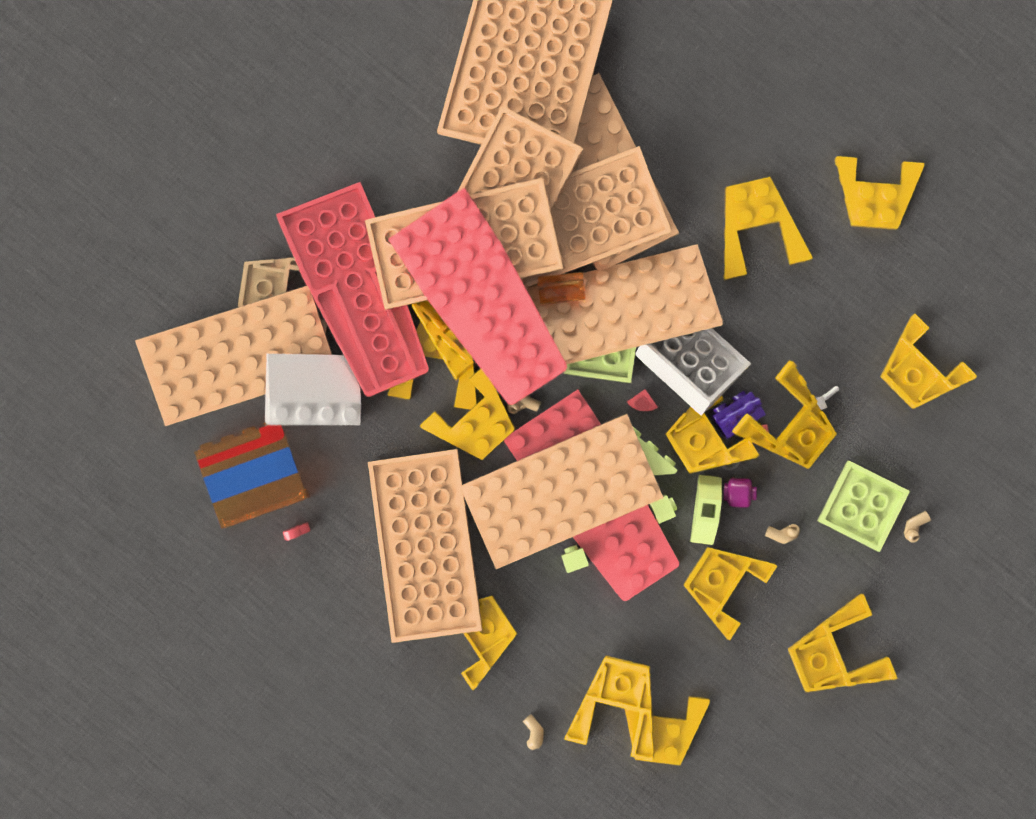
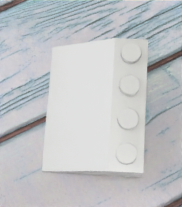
M712 328L642 345L635 354L700 415H703L751 365L747 359Z
M266 354L265 422L268 425H360V385L344 355Z

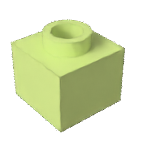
M664 494L662 499L650 503V507L659 524L676 517L674 511L677 510V507L672 497L668 499V496Z
M577 545L565 548V553L561 554L567 573L589 566L583 548H578Z

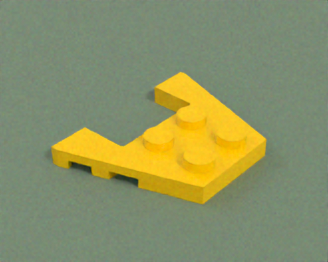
M837 156L835 164L838 167L839 179L843 187L851 226L898 229L924 168V163L903 162L900 185L855 181L857 158Z
M916 314L910 317L880 376L912 409L977 377L964 362H960L946 377L939 372L913 345L929 329Z
M480 368L469 378V381L483 394L484 398L453 427H450L436 411L424 420L420 427L483 460L515 430V427L500 399L496 387Z
M721 396L710 408L722 402L723 397ZM692 407L686 413H683L666 433L668 440L689 473L759 457V453L751 441L747 439L727 449L705 413L700 415Z
M707 547L683 585L728 640H731L741 623L722 612L721 609L746 571L767 583L777 566L773 563Z
M493 596L479 599L483 630L463 633L480 658L478 662L461 673L472 690L478 686L517 635L516 630Z
M689 696L685 720L652 716L653 762L681 765L709 706V699ZM625 709L633 747L640 712ZM635 758V760L647 761V760Z

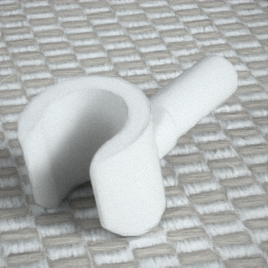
M837 386L823 396L816 398L821 410L827 408L825 400L839 391Z

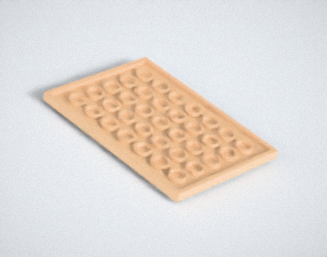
M473 0L437 133L482 145L501 106L575 144L613 0Z

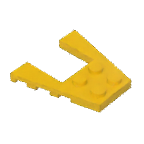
M771 177L725 188L724 280L747 275L737 231L779 222L789 265L813 259Z
M428 300L413 303L412 308L453 377L457 380L473 367L474 362L445 335L450 328Z
M420 321L416 332L425 357L443 360ZM450 329L445 333L473 361V357ZM474 365L459 377L454 405L456 408L471 410L476 405L475 386L469 381V378L474 375ZM414 379L390 388L388 396L411 399Z
M789 360L775 379L804 405L777 439L748 414H745L732 432L809 469L837 434L825 413L819 408L815 396L811 394L806 386L805 379L796 369V364Z
M864 594L856 596L788 648L804 691L811 692L841 686L898 679L889 657H884L847 673L831 632L872 616Z
M605 656L564 740L587 745L596 702L640 712L631 757L653 762L654 741L650 666Z

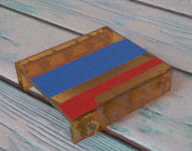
M264 422V427L255 429V426L242 430L243 434L234 437V434L220 438V443L215 445L212 442L199 446L200 450L194 452L221 529L310 498L308 489H305L282 425H268Z

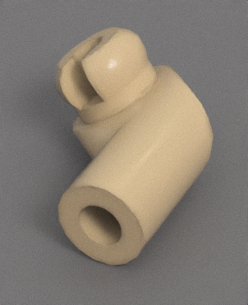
M526 396L516 404H507V410L511 414H516L524 408L537 412L541 402Z
M926 511L907 520L904 536L910 542H917L920 538L918 533L920 526L931 521Z
M791 524L782 530L769 526L765 536L786 544L799 536L800 528L796 524Z
M531 714L523 722L531 731L527 746L529 749L535 750L543 744L544 729Z

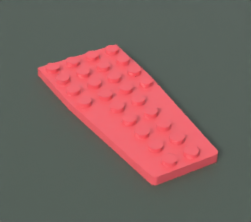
M361 182L276 214L302 278L308 286L364 395L371 397L426 374L429 367L408 305L387 310L384 307L365 220L376 217Z
M466 188L461 189L388 239L425 297L508 404H516L567 370V364L506 250Z
M576 390L512 432L504 439V442L518 461L601 425V423L579 390ZM648 505L573 536L578 545L583 548L589 559L623 601L634 597L679 566L677 557Z

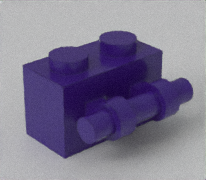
M742 391L732 397L734 402L726 405L724 402L713 409L715 413L711 415V418L724 439L734 435L732 430L745 414L750 415L755 421L766 415L761 407V401L758 397L755 398L752 392L746 394L745 391Z

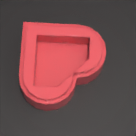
M307 522L287 529L282 533L285 540L288 541L310 532L311 529Z

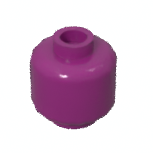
M731 478L724 485V501H727L730 507L748 508L752 500L757 499V487H753L752 481L749 478Z

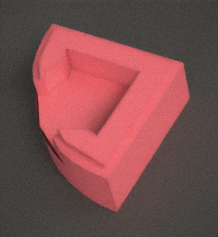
M646 389L627 401L630 407L638 411L647 412L658 408Z

